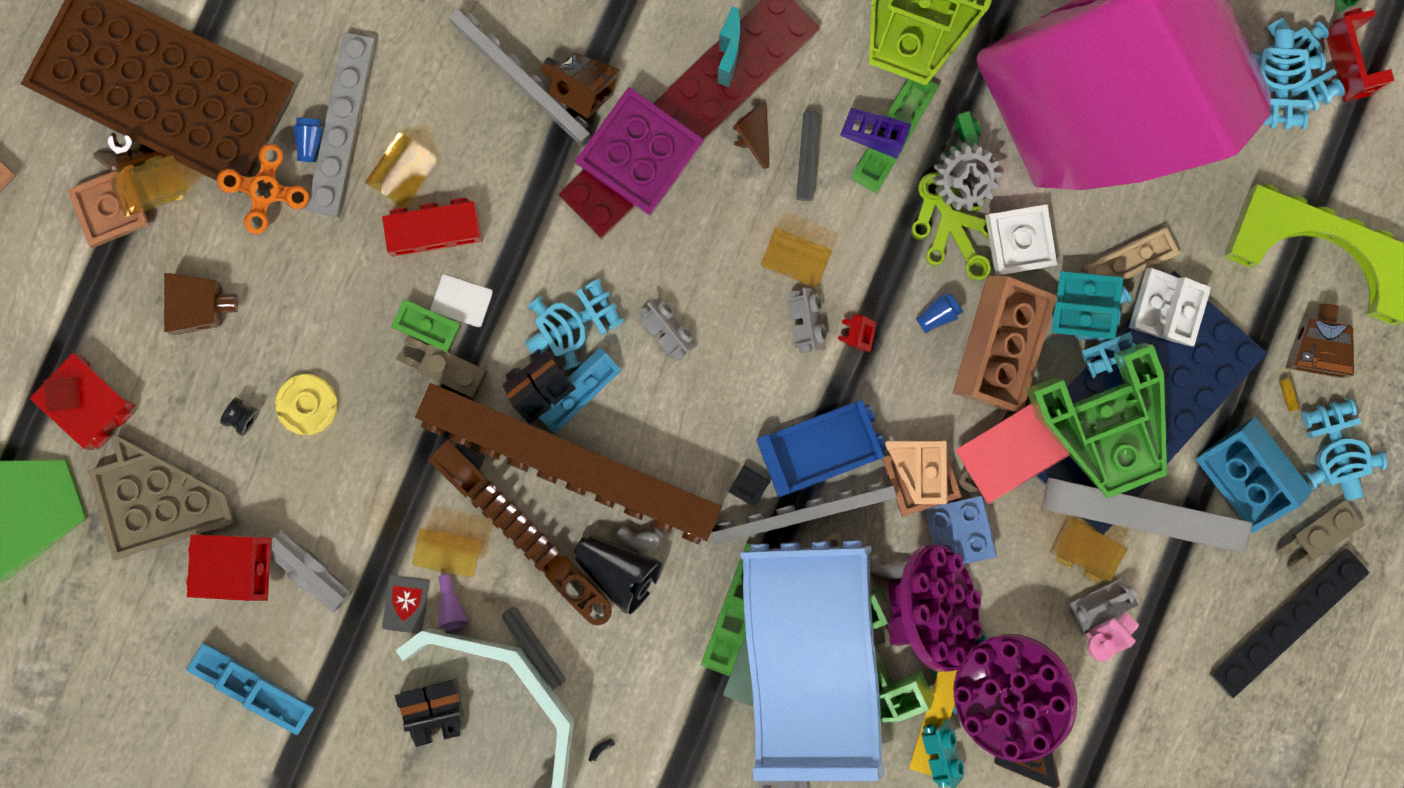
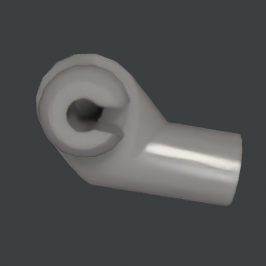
M623 525L615 538L634 551L644 552L656 549L661 544L663 533L657 527H650L649 531L636 534Z
M881 555L870 556V575L887 580L902 578L907 561L883 565V557Z

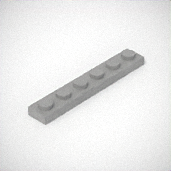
M456 8L448 16L452 26L582 148L587 145L591 139V135L588 132L590 126L578 115L573 118L566 111L567 105L544 91L546 85L535 74L529 77L522 70L524 64L512 53L507 56L500 49L502 44L493 34L489 32L485 35L478 29L480 23L469 12L463 15Z
M349 33L343 34L310 192V200L307 211L310 213L337 218L340 216L376 42L374 38Z
M885 482L866 486L868 493L856 495L855 490L836 494L838 500L826 503L823 497L806 502L808 508L796 511L794 505L776 509L778 516L766 519L764 513L746 517L747 523L735 526L734 520L716 525L717 531L711 532L715 545L895 499L897 497L894 486L886 488Z

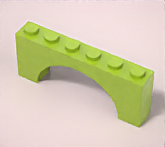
M1257 184L1248 191L1223 255L1224 258L1253 268L1259 265L1267 251L1282 239L1309 236L1329 241L1346 251L1361 268L1369 291L1366 315L1393 326L1404 323L1403 242L1393 239L1394 235L1384 230L1373 231L1365 228V223L1353 218L1345 220L1338 217L1336 212L1330 208H1316L1308 205V201L1300 196L1290 195L1288 197L1278 193L1279 189L1269 184Z

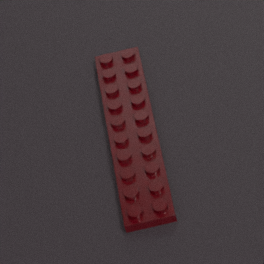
M761 0L740 20L738 59L729 88L718 83V67L725 54L719 51L718 41L653 104L705 141L820 31V27L794 0ZM585 170L558 194L601 240L635 208L633 204Z

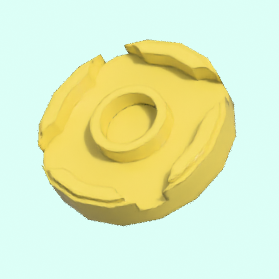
M302 374L289 378L280 387L275 398L276 414L279 421L287 430L298 435H315L323 432L333 423L338 412V399L334 388L326 380L313 374Z

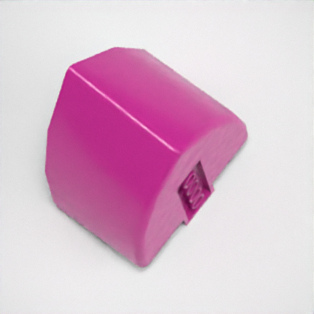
M1072 0L1041 16L1040 20L982 49L977 55L978 67L1035 187L1088 190L1140 183L1228 159L1238 154L1270 116L1271 91L1228 0Z

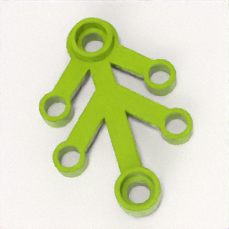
M929 173L925 175L918 186L919 195L924 201L918 220L911 228L913 237L922 240L929 235L931 230L929 220L935 205L941 215L932 248L928 250L925 256L926 262L931 266H939L944 261V248L950 232L966 261V276L976 282L984 280L991 271L990 262L984 256L976 254L962 226L979 231L984 238H989L988 233L984 230V225L987 224L986 220L953 210L950 205H947L942 200L943 196H939L937 193L932 194L928 190L930 184H936L932 178L940 174ZM950 187L953 193L960 195L958 189ZM973 206L972 212L979 211L982 207ZM917 225H924L926 233L919 235L915 227ZM933 251L938 252L941 256L940 261H932L930 253ZM972 265H980L982 273L979 275L974 274L971 270Z

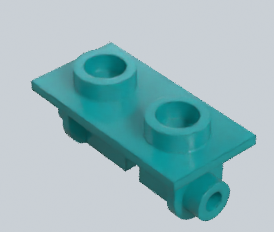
M945 719L938 728L935 727V724L923 726L924 732L921 733L926 754H938V758H930L928 760L933 781L940 788L949 785L950 788H956L964 778V764L958 758L955 731L951 729L948 719Z

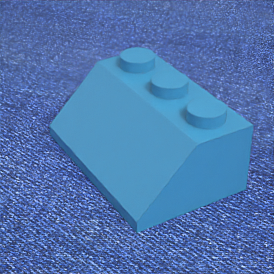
M1256 417L1251 418L1232 430L1196 458V461L1239 517L1244 521L1253 523L1252 533L1300 507L1313 492Z

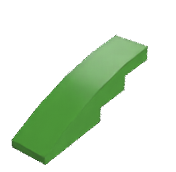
M908 79L886 117L911 124L903 148L940 86L931 80L927 85H923ZM879 130L877 136L883 137L884 131ZM892 134L889 137V139L895 140L896 136ZM868 147L851 180L877 194L897 159Z
M746 543L743 552L750 550V544ZM741 558L701 662V666L727 676L731 675L746 635L743 559Z

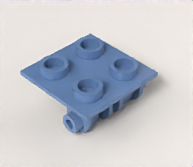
M983 496L925 509L932 544L944 545L954 553H959L964 564L997 557Z

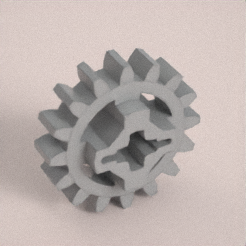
M963 142L959 151L954 146L950 147L951 155L949 157L944 154L940 156L944 161L943 165L934 166L940 173V175L932 178L937 185H940L935 189L936 193L939 196H943L942 200L947 205L952 203L956 210H960L962 205H964L968 211H972L973 203L983 207L982 199L987 197L992 200L993 195L990 193V190L992 188L999 189L1000 187L994 181L995 178L1002 176L999 170L994 169L999 165V162L994 157L991 158L992 153L988 149L982 150V147L977 143H974L972 148H970L966 142ZM974 158L980 160L984 167L976 166ZM950 187L958 188L960 195L953 193Z

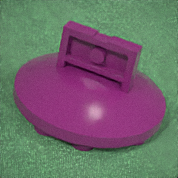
M940 544L926 545L916 549L904 567L901 581L889 582V604L894 612L889 622L890 645L902 646L911 644L916 655L927 667L938 672L955 671L967 663L966 654L975 647L977 639H980L982 636L978 611L981 605V596L979 591L974 589L971 577L959 553H954L948 547Z
M1002 634L984 640L966 654V660L968 659V661L957 670L954 680V703L962 726L975 743L998 758L1014 762H1027L1050 754L1066 740L1074 726L1077 715V693L1068 668L1053 650L1042 642L1028 636Z

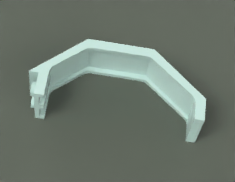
M427 629L419 632L395 650L404 661L415 656L429 644H434L508 663L556 727L557 740L551 788H566L574 718L522 648L453 633H445L435 629Z

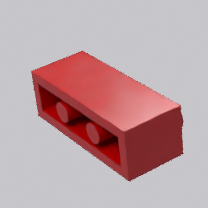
M458 198L451 200V205L438 207V203H427L420 205V210L408 212L407 208L390 210V215L382 216L387 252L392 257L483 242L477 205L474 201H469L468 198Z

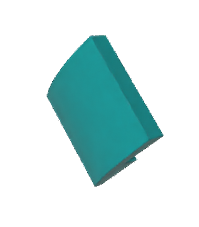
M732 6L719 35V51L725 54L718 67V83L728 88L736 69L740 36L739 11L734 6Z
M1060 271L1052 333L1116 339L1124 278Z

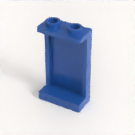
M862 399L831 412L757 438L756 442L777 497H782L884 458L882 451L887 449L881 433L875 434L871 422L875 421L871 406L869 404L864 405Z

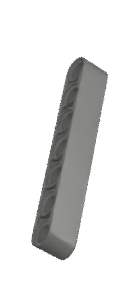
M1049 477L1041 507L1049 511L1246 553L1253 524L1252 522L1122 493L1106 498L1098 488Z

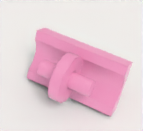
M1125 612L1117 619L1111 618L1090 628L1085 634L1090 639L1087 646L1089 654L1096 661L1102 662L1112 658L1115 653L1131 648L1136 642L1131 634L1139 627V624Z

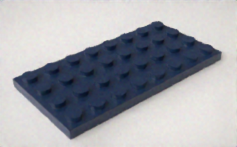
M1175 270L1170 273V275L1177 278H1183ZM1208 300L1194 346L1172 342L1129 328L1132 316L1116 334V337L1130 332L1132 343H1135V345L1140 343L1154 345L1164 373L1167 464L1267 354ZM1128 344L1119 349L1120 351L1130 348L1131 345ZM1113 351L1106 353L1108 359L1114 357ZM1095 357L1090 362L1092 363L1097 360H1100L1101 357ZM1117 363L1111 365L1113 372L1107 373V371L1096 374L1094 379L1086 366L1067 387L1072 403L1124 384ZM1070 456L1035 476L1045 486L1049 477L1097 488ZM1151 482L1122 494L1138 497ZM1081 518L1100 536H1103L1113 525Z

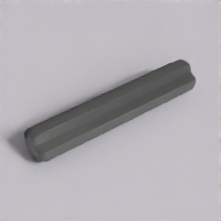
M805 111L803 113L796 195L797 200L812 201L820 119V114L816 111Z
M511 607L502 614V619L552 689L561 686L566 681L565 676L518 609Z

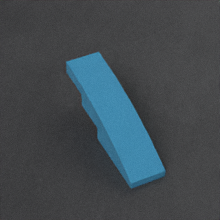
M202 641L186 668V671L214 685V689L241 702L243 707L297 736L314 709L313 706L280 685Z

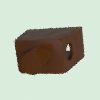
M164 273V332L171 335H180L217 328L222 324V313L238 311L237 294H222V287L219 282L205 278Z

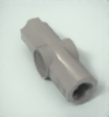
M280 531L272 538L271 559L288 573V578L303 591L310 592L332 612H336L347 601L352 591L328 571V566L310 551L306 552L284 531Z

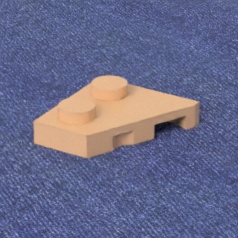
M947 441L886 442V448L890 452L914 503L948 504Z

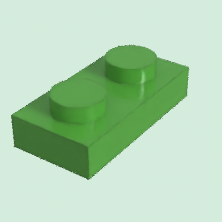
M403 299L391 327L449 353L461 324Z

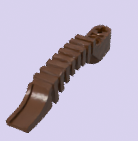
M448 439L427 458L465 498L467 496L471 498V504L476 509L480 507L482 509L481 513L486 518L490 517L492 519V524L497 529L500 527L503 530L502 533L507 539L511 538L514 541L513 545L518 550L521 548L524 551V556L528 560L532 559L535 562L534 566L545 574V577L589 623L598 626L608 622L612 614L609 600ZM574 579L580 580L584 584L583 592L576 596L569 594L566 590L568 582ZM594 603L598 606L603 603L604 615H590L592 613L590 605Z

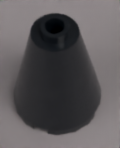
M594 535L588 538L583 537L574 549L576 554L575 561L614 604L627 615L628 613L630 615L633 614L650 595V592L647 590L651 583L656 584L663 570V564L658 559Z

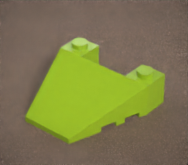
M872 0L869 64L927 85L989 9L992 0Z

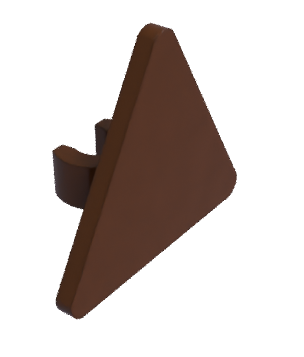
M762 102L733 126V130L738 131L742 137V140L734 141V145L741 148H749L761 167L767 169L769 168L767 105L765 102Z
M128 132L125 135L126 144L124 145L118 143L116 133H112L108 137V145L113 151L93 153L94 158L110 170H119L161 155L152 149L131 150L134 144L132 132Z

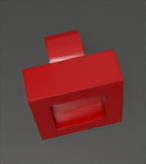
M852 315V320L843 319L841 324L850 327L848 336H839L838 339L859 351L871 352L877 322L860 315Z

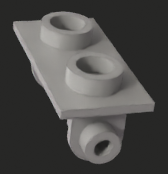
M802 288V290L790 292L791 298L788 299L791 319H803V324L793 326L796 348H799L800 353L811 352L812 349L825 350L824 342L827 341V332L825 326L821 324L819 312L822 310V302L819 294L816 293V289Z
M660 298L648 302V306L639 312V315L642 317L640 321L653 337L660 331L665 333L657 342L670 358L674 357L678 361L686 355L685 352L697 346L693 341L694 336L692 332L677 321L674 317V310L667 302L661 301Z
M1123 577L1069 603V606L1082 632L1138 606L1136 601L1138 595L1134 587L1129 586L1126 578Z

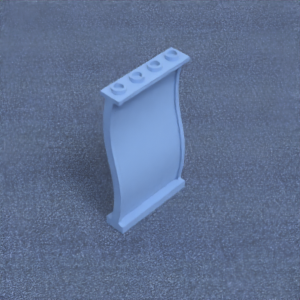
M862 540L842 541L843 547H831L830 541L812 542V548H800V543L798 542L781 543V549H769V544H751L750 550L740 553L741 559H743L744 614L755 718V767L753 768V781H879L885 775L884 762H882L879 683L871 611L870 552H872L871 546H862Z

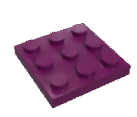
M628 87L574 162L651 217L701 148L704 140Z

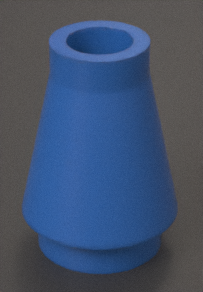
M296 118V125H293L297 161L316 163V155L324 129L321 127L320 119Z
M948 292L944 296L940 294L916 320L923 331L928 333L935 328L959 319L957 316L963 313V310L952 294Z

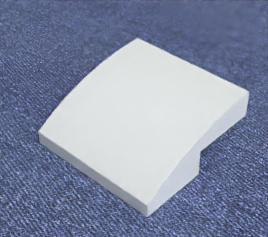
M1147 268L1129 328L1172 342L1194 346L1211 287L1185 277L1177 278L1154 268Z

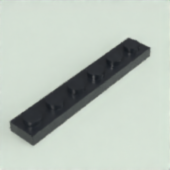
M1344 549L1209 675L1230 698L1234 699L1370 572L1349 549Z

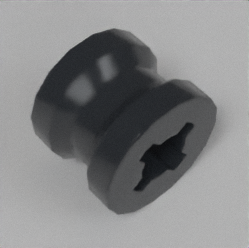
M236 397L223 412L220 424L226 427L232 426L237 434L244 436L256 421L259 410L254 407H246L243 401Z

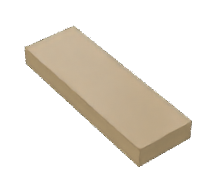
M1167 226L1082 268L1085 274L1123 277V281L1144 272L1147 268H1152L1180 254V251Z

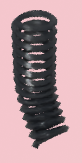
M610 738L595 746L591 750L592 752H590L588 760L590 762L592 760L597 761L596 759H598L603 750L605 751V749L607 750V748L615 746L614 741Z

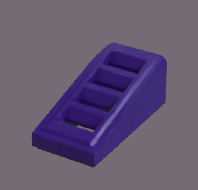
M850 108L840 136L897 159L904 146L911 124L898 119ZM856 120L861 122L858 131L852 130ZM867 125L873 127L870 134L864 133ZM879 130L884 131L883 137L877 136ZM891 134L896 136L895 140L889 139Z

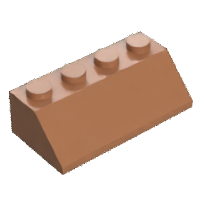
M987 276L952 394L1014 413L1022 410L1028 396L1026 388L1031 386L1057 296L1009 276Z

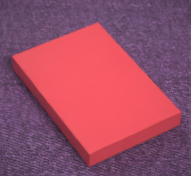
M1032 404L955 450L988 504L1070 456L1037 419Z

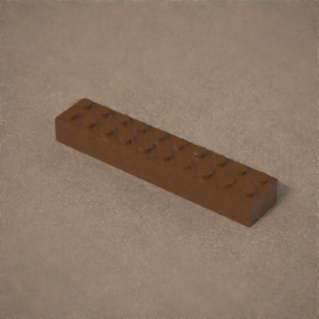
M429 383L415 415V418L422 421L420 427L441 436L445 430L451 433L449 439L469 448L472 443L480 445L478 452L499 460L501 455L509 458L507 464L525 472H528L529 467L537 469V477L554 484L557 483L558 479L567 482L566 489L585 496L586 491L596 494L594 501L613 508L615 503L625 507L624 514L641 521L644 515L654 519L653 526L669 533L672 527L683 531L681 538L698 545L701 539L706 542L708 541L722 506L432 383Z

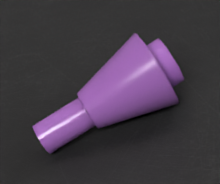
M451 574L440 575L438 578L442 596H440L438 628L445 629V633L461 631L464 629L463 625L467 624L469 620L456 593H454Z

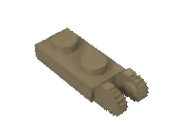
M407 336L405 342L408 346L426 352L421 363L401 353L398 354L397 360L417 369L418 373L474 399L487 372L486 370L451 353Z
M1341 500L1295 532L1290 540L1275 551L1281 557L1289 554L1298 545L1301 547L1304 554L1287 565V568L1292 573L1323 555L1364 526V524L1346 500Z

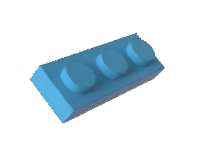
M600 347L568 377L576 389L555 406L546 398L552 408L540 416L539 419L555 434L622 370Z

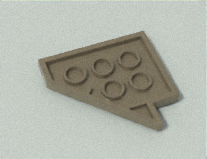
M111 436L118 462L88 470L113 560H119L188 539L190 534L201 535L236 524L228 494L121 436Z

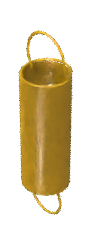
M1291 377L1279 381L1288 412L1300 409Z

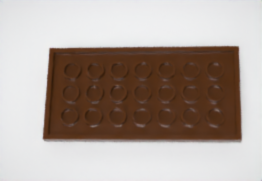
M64 0L21 82V85L123 136L128 132H132L134 141L217 181L218 174L224 169H234L240 175L250 177L259 160L258 153L260 148L267 144L297 86L294 82L127 0ZM232 175L225 176L224 184L227 187L233 186L235 178Z

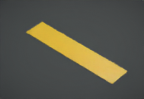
M957 670L938 672L932 690L935 699L930 710L925 713L909 766L911 770L932 776L928 760L930 758H938V754H926L921 733L924 732L923 726L935 724V727L938 728L945 719L950 721L955 705L953 688Z

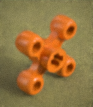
M266 144L260 148L258 153L260 170L255 176L244 177L234 169H224L217 176V185L223 192L234 193L242 191L250 197L252 207L245 215L243 224L245 229L252 234H261L267 229L269 221L267 218V208L272 202L283 201L293 209H302L308 205L310 200L309 192L305 187L301 185L284 187L277 182L275 171L282 163L284 154L282 149L275 144ZM268 150H273L276 153L275 161L269 162L266 159L265 154ZM227 175H232L235 178V184L231 187H227L224 184V177ZM261 180L264 184L267 182L271 184V188L268 190L270 195L266 198L263 194L258 196L255 192L259 188L257 183ZM296 191H299L303 196L302 201L299 203H295L292 200V194ZM255 216L260 217L262 221L258 228H253L250 224L251 219Z

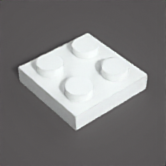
M1047 204L985 215L995 276L1057 265Z

